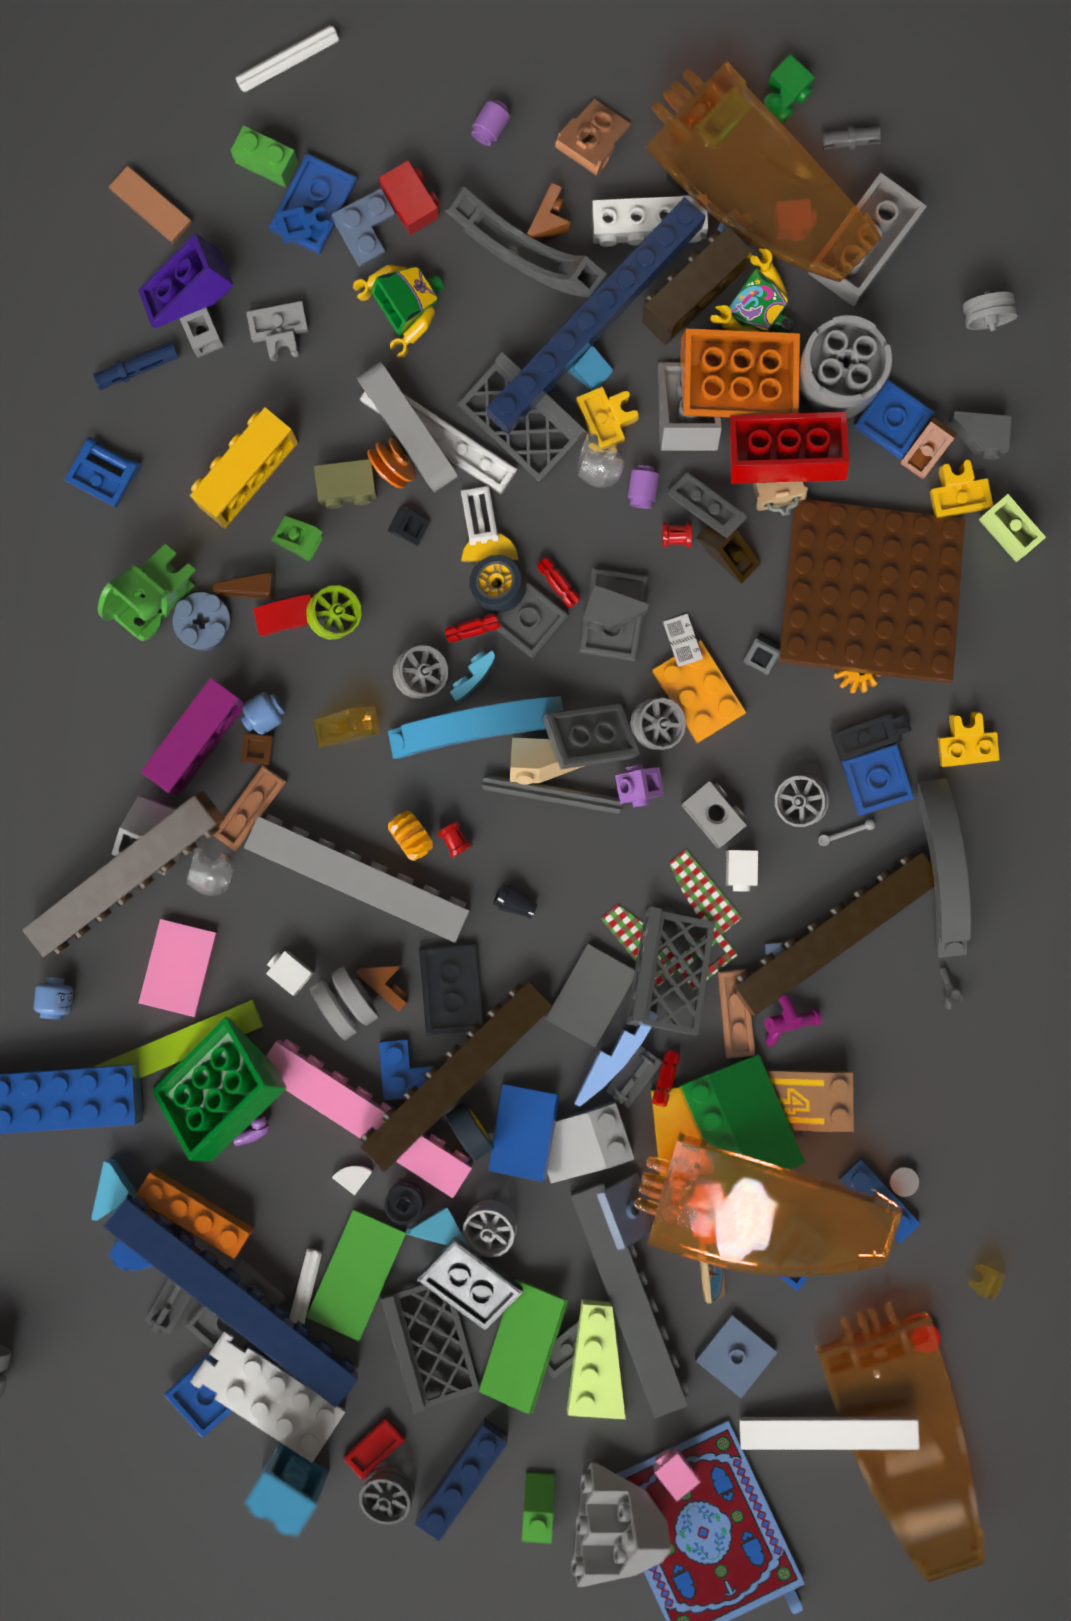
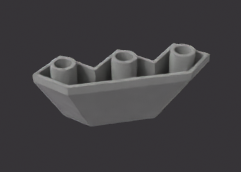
M590 1463L580 1480L581 1495L579 1513L576 1518L574 1557L571 1562V1570L573 1576H576L577 1587L635 1576L661 1563L671 1551L667 1520L647 1492L597 1463Z

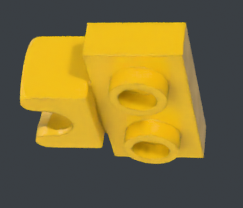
M600 387L576 398V402L598 452L625 441L621 428L633 424L639 419L636 410L624 412L621 409V406L628 403L630 395L628 391L614 395L608 400L603 387Z
M965 460L960 466V475L953 474L949 464H944L939 468L942 487L931 489L930 491L936 518L955 516L993 507L988 478L973 481L974 474L970 460Z
M972 712L970 714V723L965 727L962 725L960 716L955 714L949 716L950 734L952 736L938 738L941 767L1000 761L997 732H984L981 712Z

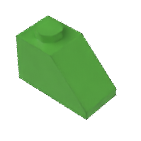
M526 1472L522 1542H552L555 1473Z

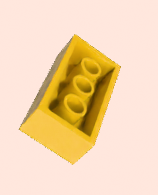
M265 407L261 412L257 411L251 416L247 423V429L242 434L238 433L229 443V450L223 456L219 455L215 458L210 466L211 471L205 478L200 477L191 488L193 492L190 494V497L199 508L225 529L298 444L292 429Z

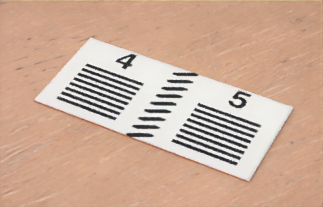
M688 614L663 622L678 667L703 659Z

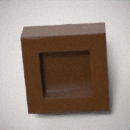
M244 733L240 762L270 766L274 737Z

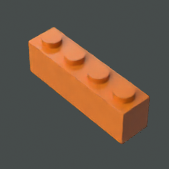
M157 1168L148 1174L136 1194L142 1197L151 1209L165 1215L169 1220L233 1259L241 1252L254 1230L252 1226Z

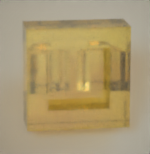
M976 1265L974 1269L980 1271L984 1278L978 1283L969 1279V1286L977 1292L976 1294L995 1301L1007 1274L995 1268Z

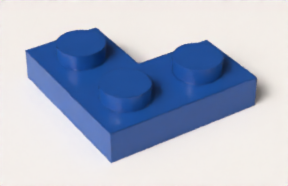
M408 1039L379 1042L384 1100L404 1099L403 1096L414 1085L420 1088L427 1081L423 1076L433 1066L411 1068Z

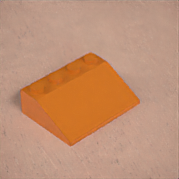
M685 329L681 337L680 360L683 416L730 418V416L797 414L799 408L800 334Z

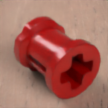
M662 522V548H667L668 545H685L686 548H691V522H687L686 525H668L667 522Z
M458 821L437 833L438 837L444 840L450 850L449 856L451 859L473 846L472 842H468L460 830Z

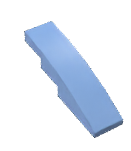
M650 1011L648 1019L656 1020L658 1014ZM639 1025L634 1034L623 1029L611 1054L599 1050L574 1100L576 1105L581 1106L609 1083L627 1064L646 1038L651 1027Z

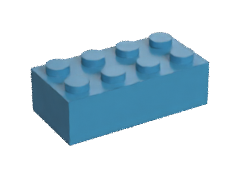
M279 1442L262 1468L245 1504L249 1506L250 1512L259 1518L266 1517L274 1522L275 1527L283 1534H292L297 1537L318 1503L329 1470L315 1461L311 1463Z

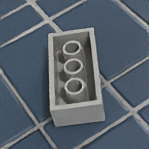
M880 173L813 262L809 275L854 307L919 221L927 206Z

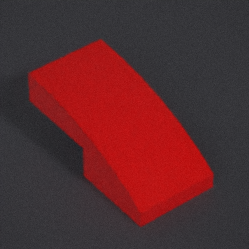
M313 594L289 598L253 608L259 636L265 637L288 629L295 630L308 626L306 609Z

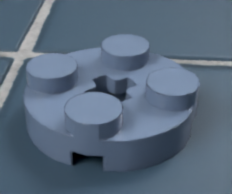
M204 592L193 593L176 604L173 614V628L177 637L185 645L196 650H210L219 646L227 633H229L231 629V615L228 608L217 596ZM200 614L210 619L209 622L205 623L204 629H200L199 625H195V620L198 619Z

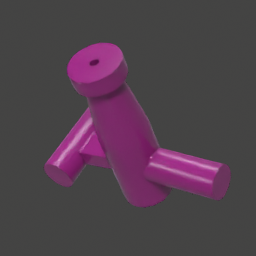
M788 994L781 996L779 1002L783 1007L782 1014L765 1019V1028L768 1032L765 1043L768 1046H774L785 1031L796 1030L808 1025H820L822 1023L821 1011L815 1008L810 1009L808 1012H798Z

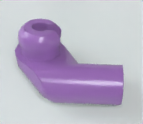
M258 1116L251 1123L252 1127L246 1128L233 1140L235 1146L254 1142L269 1132V1124L266 1123V1118Z

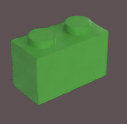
M244 125L231 148L236 164L285 188L298 165L293 149Z

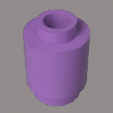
M494 100V102L487 101L472 125L474 128L471 132L472 136L486 146L496 142L510 120L507 106L498 100Z
M638 465L637 470L631 471L628 491L630 506L652 509L653 502H656L660 475L654 472V467Z

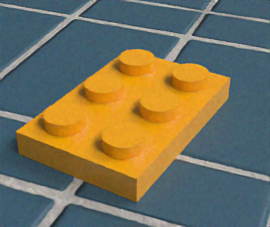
M701 640L697 643L703 657L702 660L678 667L674 656L652 670L667 697L681 707L685 714L686 727L696 743L701 742L746 714Z

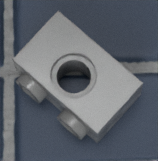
M709 781L682 803L681 806L718 849L747 826L743 822L746 817L736 805L731 807L725 800L727 794L718 783L712 785ZM716 805L723 810V817L720 821L710 819L708 810L711 806Z

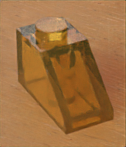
M375 706L348 708L313 720L318 748L360 741L381 734Z

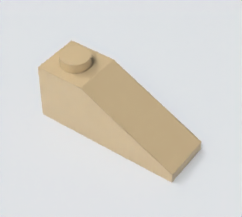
M512 738L510 782H517L522 785L541 783L581 768L574 767L560 770L550 739Z

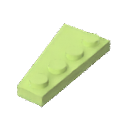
M581 1301L567 1404L568 1416L625 1419L611 1302Z

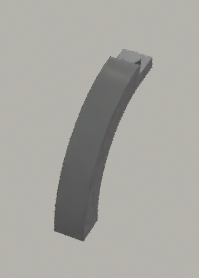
M465 187L459 188L444 210L463 226L462 230L488 251L520 272L551 288L570 295L590 298L606 276V273L587 256L563 253L521 232L492 211Z
M947 779L918 782L917 806L927 836L935 886V951L938 958L967 955V940H971L970 892L963 838L954 799Z

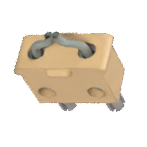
M803 482L752 483L757 499L756 509L760 511L769 509L773 512H780L782 516L789 515L790 509L796 507L800 500L806 499L808 488L804 487ZM789 505L786 510L780 508V506Z

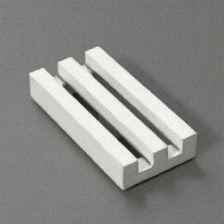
M489 486L461 490L470 546L476 545V542L480 541L482 544L487 543V540L491 539L493 542L498 541ZM479 494L485 495L491 532L485 533ZM468 496H473L480 534L474 535Z

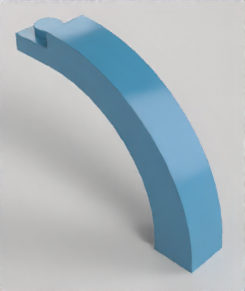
M561 696L495 704L401 725L400 728L388 731L393 759H400L474 740L546 730L542 718L546 713L563 711Z

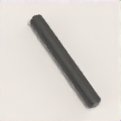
M484 775L482 781V789L486 791L619 814L623 805L620 804V799L616 797L537 783L522 785L517 782H510L509 778Z

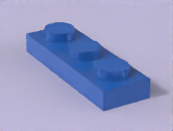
M858 1159L839 1177V1180L899 1244L921 1225L861 1159Z

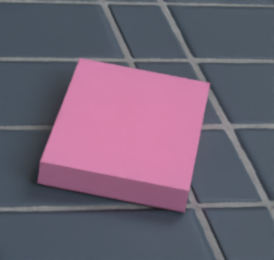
M160 919L139 1003L196 1017L217 933Z

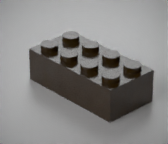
M729 226L722 233L719 230L715 232L707 241L708 246L702 252L699 250L695 251L686 261L688 265L682 271L675 270L666 279V286L660 291L655 289L645 299L646 304L643 309L642 323L665 346L747 270L753 251Z

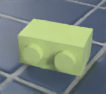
M1008 494L979 519L1016 562L1046 538Z

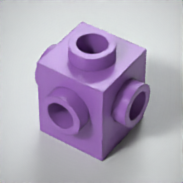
M643 765L626 767V773L615 775L620 804L632 802L633 807L649 805V799L665 796L659 767L643 769Z

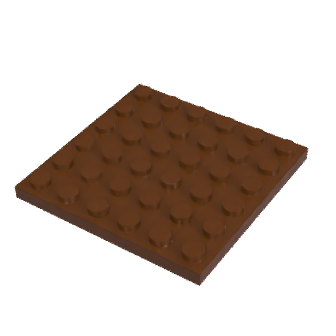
M808 499L800 500L798 505L793 508L778 663L951 684L954 676L965 519L953 517L936 518V515Z

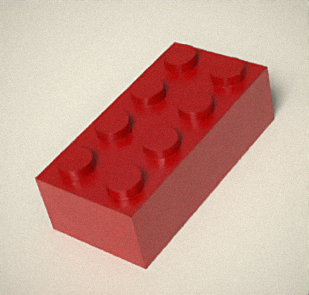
M846 412L730 416L731 484L847 480L849 448Z

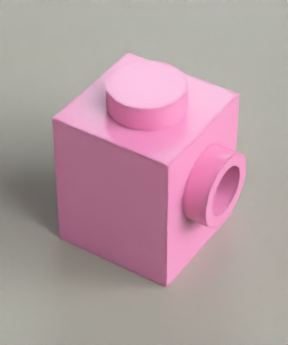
M677 1447L672 1451L666 1449L656 1457V1464L653 1465L654 1472L676 1501L700 1483L698 1474Z

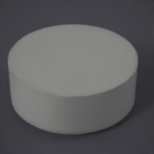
M897 1167L889 1175V1186L899 1196H911L919 1187L918 1175L909 1167Z

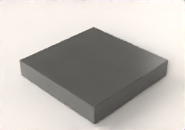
M526 580V592L522 601L514 609L504 613H496L501 625L496 631L533 660L569 615Z

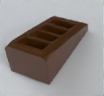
M272 572L218 582L213 584V590L218 596L272 599L274 598L275 576Z

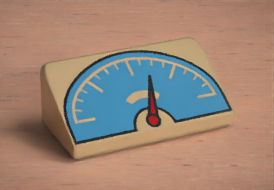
M698 1241L703 1297L705 1302L713 1303L723 1298L726 1294L721 1242L701 1244Z

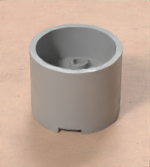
M852 315L838 316L822 324L810 336L799 359V395L802 401L815 413L846 412V417L850 418L863 412L874 400L889 376L892 365L890 344H887L884 336L876 328L875 324L862 317ZM842 360L847 361V366H849L847 369L843 368Z

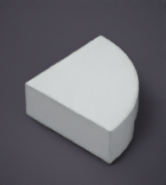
M348 1166L337 1171L332 1178L355 1195L373 1170L365 1166Z

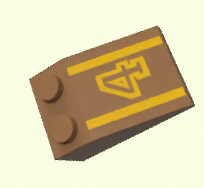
M766 1070L791 1130L854 1132L852 1072L848 1070Z

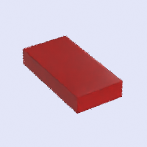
M386 1416L352 1447L342 1459L363 1480L368 1473L374 1470L399 1447L406 1437Z

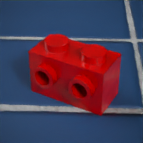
M406 161L379 177L382 191L409 235L439 219L437 209L440 207L439 201L432 191L428 193L423 185L425 179L418 167L413 169L409 161Z

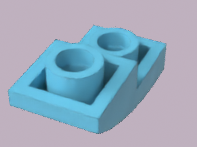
M482 651L470 660L472 664L468 666L473 677L468 679L465 676L452 685L454 689L450 693L457 704L474 692L487 677L496 660L493 651L488 654Z

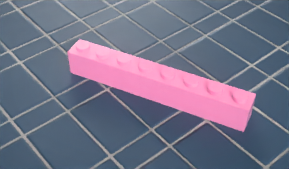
M285 1039L284 1042L278 1040L274 1043L266 1057L277 1069L287 1087L286 1091L359 1138L372 1126L377 1130L384 1123L381 1117L392 1106L385 1102L379 1105L371 1099L373 1095L360 1086L355 1089L348 1085L349 1079L335 1070L331 1074L322 1068L324 1063L312 1055H309L307 1058L299 1053L300 1047L293 1042ZM433 1133L430 1136L423 1134L396 1162L453 1198L472 1169L473 1165L469 1163L471 1158L458 1149L452 1152L444 1147L446 1142Z

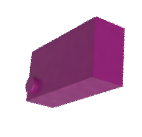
M210 678L141 770V773L168 793L180 796L241 714L244 702Z

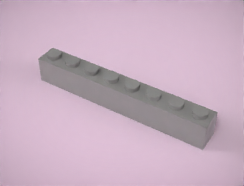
M267 814L266 819L257 817L244 846L245 849L452 942H457L470 913L469 910L465 909L467 903L452 896L449 901L438 896L441 891L424 885L423 890L413 886L414 879L398 873L397 877H393L386 873L387 867L372 861L370 866L360 862L362 856L347 849L344 854L333 849L336 844L319 838L318 843L308 839L309 832L293 826L292 831L281 826L282 820Z

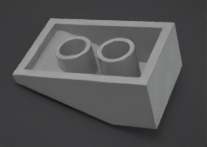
M658 362L661 451H717L722 429L721 417L683 416L680 363Z
M615 1100L555 1121L547 1170L551 1183L604 1170L634 1160Z

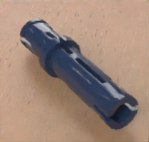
M172 341L129 360L123 362L121 360L116 361V365L92 375L99 390L102 391L122 381L127 383L130 381V378L167 362L179 359Z

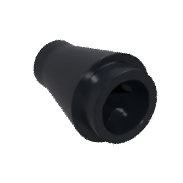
M502 884L493 901V905L497 906L499 911L524 916L529 919L533 917L538 903L530 900L511 884L509 886Z

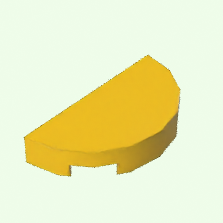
M497 533L498 541L493 542L491 539L483 544L480 541L476 542V545L471 546L469 541L463 549L461 561L480 562L489 556L502 555L511 558L514 562H518V556L512 542L502 534Z

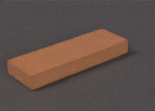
M128 166L109 186L113 193L172 244H175L192 225L189 218Z
M262 765L225 816V819L218 826L220 830L213 836L237 852L251 833L257 817L262 818L287 782Z
M747 969L717 972L726 1058L755 1056L751 1014L731 988V986L737 983L734 978Z

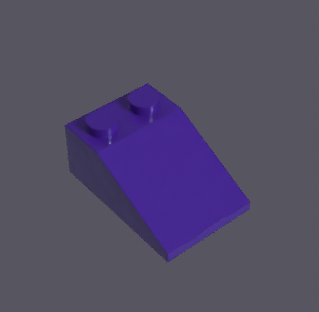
M194 233L138 291L151 326L157 328L215 304L222 296L228 293L234 284L220 250Z

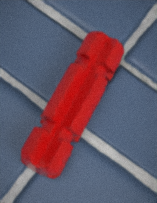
M549 557L542 559L537 564L538 570L542 575L547 576L546 580L559 597H563V602L568 608L575 606L580 601V596L575 590H571L570 583L558 568H554L555 564Z
M492 613L484 616V619L479 617L459 623V626L452 625L446 627L445 635L448 642L453 643L461 640V637L466 639L486 633V630L493 631L501 627L500 619L497 614Z
M672 1050L665 1052L664 1064L661 1066L656 1084L657 1090L654 1091L652 1098L654 1105L666 1107L670 1097L668 1093L672 1090L677 1070L675 1067H678L680 1061V1054Z

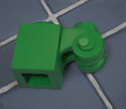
M791 54L770 75L768 87L774 93L768 94L765 97L761 110L762 116L767 121L775 122L779 120L783 124L794 112L792 108L798 102L803 104L813 92L812 84L815 77Z

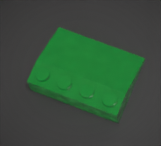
M225 1017L152 1090V1093L189 1161H213L287 1087L273 1063L229 1017Z
M759 1055L679 1087L724 1197L734 1195L806 1163Z

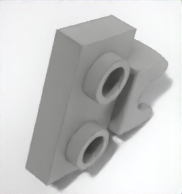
M302 301L246 312L253 343L266 340L269 357L272 361L278 360V349L281 346L289 347L293 357L299 355L295 334L309 332Z

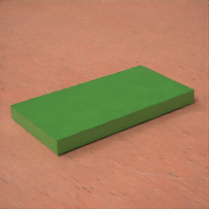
M353 1209L306 1318L360 1341L406 1235V1231Z
M514 1279L515 1282L523 1287V1293L503 1313L479 1392L527 1414H532L568 1299L522 1280Z

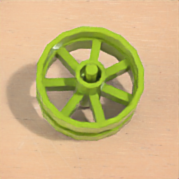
M340 585L328 586L317 592L310 599L306 609L307 621L311 629L318 636L328 640L340 639L353 632L359 625L362 616L361 604L357 596L349 589ZM332 592L331 605L321 595ZM338 594L345 598L347 602L344 604L338 603ZM317 601L326 609L325 611L315 612ZM349 605L352 609V616L345 614V608ZM317 617H324L326 620L324 626L320 625ZM340 618L351 622L350 627L346 631ZM333 621L339 633L328 631Z

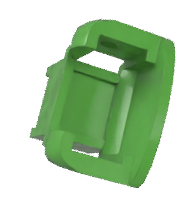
M164 544L143 566L136 567L132 565L106 585L98 602L99 616L105 621H111L114 618L139 640H148L156 635L160 629L161 620L167 617L176 604L194 588L195 585L189 581V578L196 570L190 564H187L179 572L174 573L175 568L169 562L176 556V552ZM137 618H141L145 623L142 626H137L134 621Z

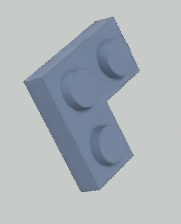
M382 189L332 214L333 222L359 267L384 255L385 251L372 228L393 218L395 212Z

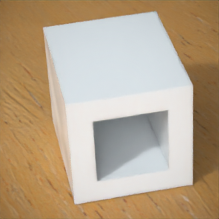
M726 851V885L733 886V891H750V886H758V851Z
M284 951L283 954L277 952L269 961L267 966L270 967V970L266 974L294 996L298 994L315 972L292 953Z

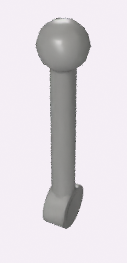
M867 819L864 824L830 836L821 835L818 838V843L821 846H827L830 841L864 829L873 830L876 823L873 819Z

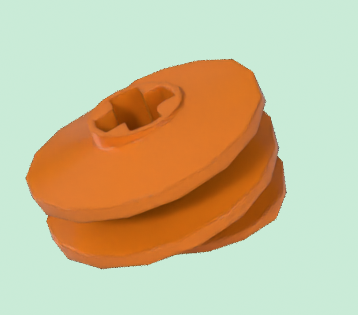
M390 437L388 441L391 449L380 441L375 444L376 450L370 448L367 451V455L378 474L396 488L402 489L407 486V482H411L416 478V471L412 460L402 445L395 438Z

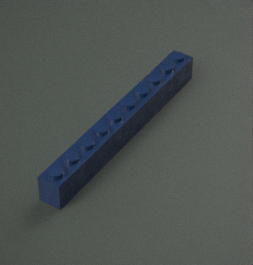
M684 197L486 407L487 416L509 435L703 228L706 216Z
M128 1193L106 1220L103 1228L336 1408L358 1381L356 1365L346 1357L340 1359L333 1353L334 1348L325 1340L320 1339L317 1341L310 1335L311 1330L302 1322H292L286 1317L288 1312L277 1303H274L272 1306L263 1299L265 1294L254 1285H251L249 1288L240 1281L242 1277L231 1267L225 1269L218 1264V1257L207 1249L202 1251L195 1246V1239L184 1231L181 1233L177 1232L171 1227L173 1223L161 1213L156 1215L148 1209L149 1204L138 1195L133 1197Z

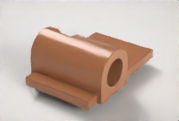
M594 99L576 119L573 117L562 129L556 140L555 148L598 176L609 162L615 144L630 128L631 123Z

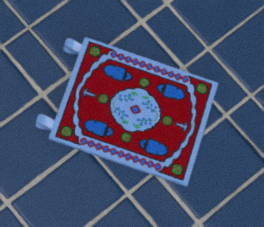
M728 1420L668 1448L672 1451L677 1447L698 1474L700 1480L699 1484L678 1501H676L654 1472L653 1465L656 1464L655 1459L660 1453L616 1473L644 1489L667 1520L671 1551L661 1563L644 1571L666 1621H730L781 1595L785 1596L793 1614L803 1610L795 1589L805 1583Z

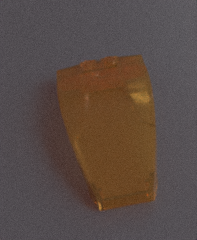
M727 61L706 83L695 75L693 71L686 69L683 77L696 93L692 95L681 83L676 81L671 85L673 91L668 89L663 93V96L677 113L673 116L659 102H655L652 105V110L665 126L646 145L645 149L697 203L726 227L729 226L737 235L758 248L769 250L773 256L818 276L841 282L882 239L868 211L862 214L803 146L745 86L747 82Z
M679 1133L671 1161L657 1157L647 1158L646 1165L650 1169L667 1174V1177L650 1172L642 1175L643 1183L639 1186L640 1193L660 1200L659 1203L643 1198L635 1200L634 1207L645 1213L655 1215L647 1245L731 1270L769 1276L811 1277L856 1272L886 1265L903 1214V1208L878 1192L875 1197L707 1145L708 1141L683 1133Z
M888 1302L884 1304V1310L889 1322L880 1325L877 1312L874 1308L868 1309V1314L873 1327H868L865 1316L861 1311L857 1313V1321L862 1331L852 1334L849 1321L846 1317L840 1318L845 1337L818 1346L815 1349L838 1417L918 1418L919 1450L851 1449L894 1533L927 1583L983 1565L985 1554L984 1532L980 1527L975 1490L961 1422L931 1318L926 1311L896 1319L893 1307Z

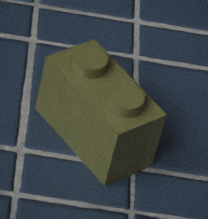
M369 459L314 466L317 496L321 506L326 505L327 509L342 507L343 503L354 502V505L370 504L372 499H377L374 469Z

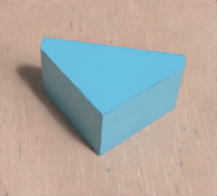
M109 1158L103 1162L91 1220L97 1221L117 1208L128 1193L133 1197L137 1194L116 1159Z
M440 1208L408 1227L405 1233L406 1235L446 1246L454 1237H457L467 1245L448 1208Z

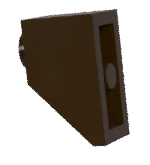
M707 525L696 537L708 554L741 584L761 564L737 529L728 538H725Z

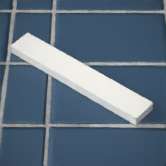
M364 392L360 401L379 413L366 392ZM404 395L445 457L502 494L517 472V469Z
M740 1417L741 1449L919 1450L918 1418Z

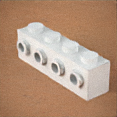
M706 195L593 200V244L600 243L604 247L614 246L618 242L639 245L684 197L706 216L703 228L689 243L699 242L701 239L706 238L708 231Z

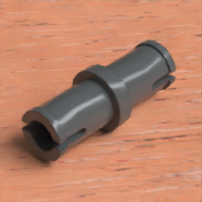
M879 125L854 129V126H848L847 130L822 132L823 151L848 147V150H855V146L880 145L881 140Z

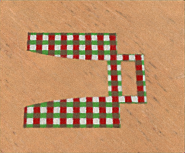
M685 849L669 864L681 890L698 917L702 920L715 922L712 946L718 943L726 952L725 955L708 968L706 979L708 980L738 955L722 934L742 919V917L687 849ZM616 905L601 919L632 958L637 961L642 922L621 906ZM703 936L700 940H698V941L696 942V944L698 945V944H700L702 941H704V940H705V936ZM702 945L701 947H699L702 952H703L704 945ZM666 946L659 950L658 958L664 967L677 960ZM692 946L682 953L681 956L691 950ZM694 951L683 959L687 965H690L699 956ZM679 962L667 970L670 975L678 971L683 979L688 977ZM658 966L656 967V973L661 971ZM663 973L655 978L654 985L656 987L667 980ZM689 979L687 983L694 991L697 988L692 980Z

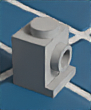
M206 308L180 318L191 347L197 357L224 347ZM200 329L207 330V332L197 335Z

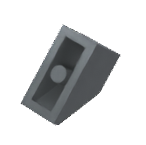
M954 411L949 417L948 424L974 454L983 455L982 458L997 460L1009 451L1012 416Z
M595 585L582 622L587 623L586 627L599 633H603V630L611 631L645 615L649 604Z

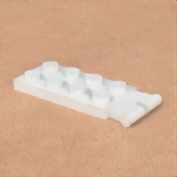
M224 1331L209 1353L218 1361L216 1364H213L205 1359L190 1382L197 1388L204 1384L217 1393L215 1400L312 1463L345 1414V1410L340 1406L335 1408L299 1379L249 1346L245 1351L231 1342L234 1337Z

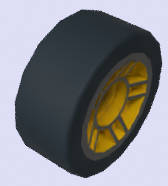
M494 555L481 560L473 568L469 587L475 600L485 610L493 613H504L514 609L522 601L526 592V579L520 567L511 558ZM500 580L502 585L499 588H495L498 584L497 581Z
M462 1103L446 1114L447 1121L453 1132L474 1160L477 1161L495 1148L485 1128L466 1103Z

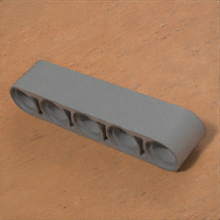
M378 362L356 377L434 493L458 477L381 362Z

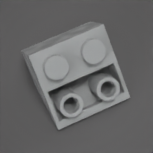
M139 795L119 828L112 855L118 856L177 809ZM180 854L174 858L176 864L169 870L164 872L163 875H166L167 873H169L177 867Z

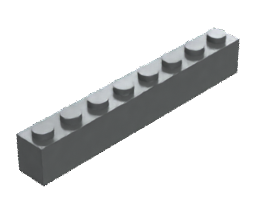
M603 1180L570 1192L654 1418H658L688 1406L685 1397L689 1396L690 1393L684 1378L678 1380L675 1369L679 1368V1364L674 1351L668 1352L664 1341L669 1340L664 1324L660 1323L657 1325L654 1313L659 1311L653 1295L646 1296L643 1286L648 1285L643 1269H636L633 1258L638 1256L634 1245L632 1244L620 1250L616 1247L597 1197L598 1193L610 1187H605Z

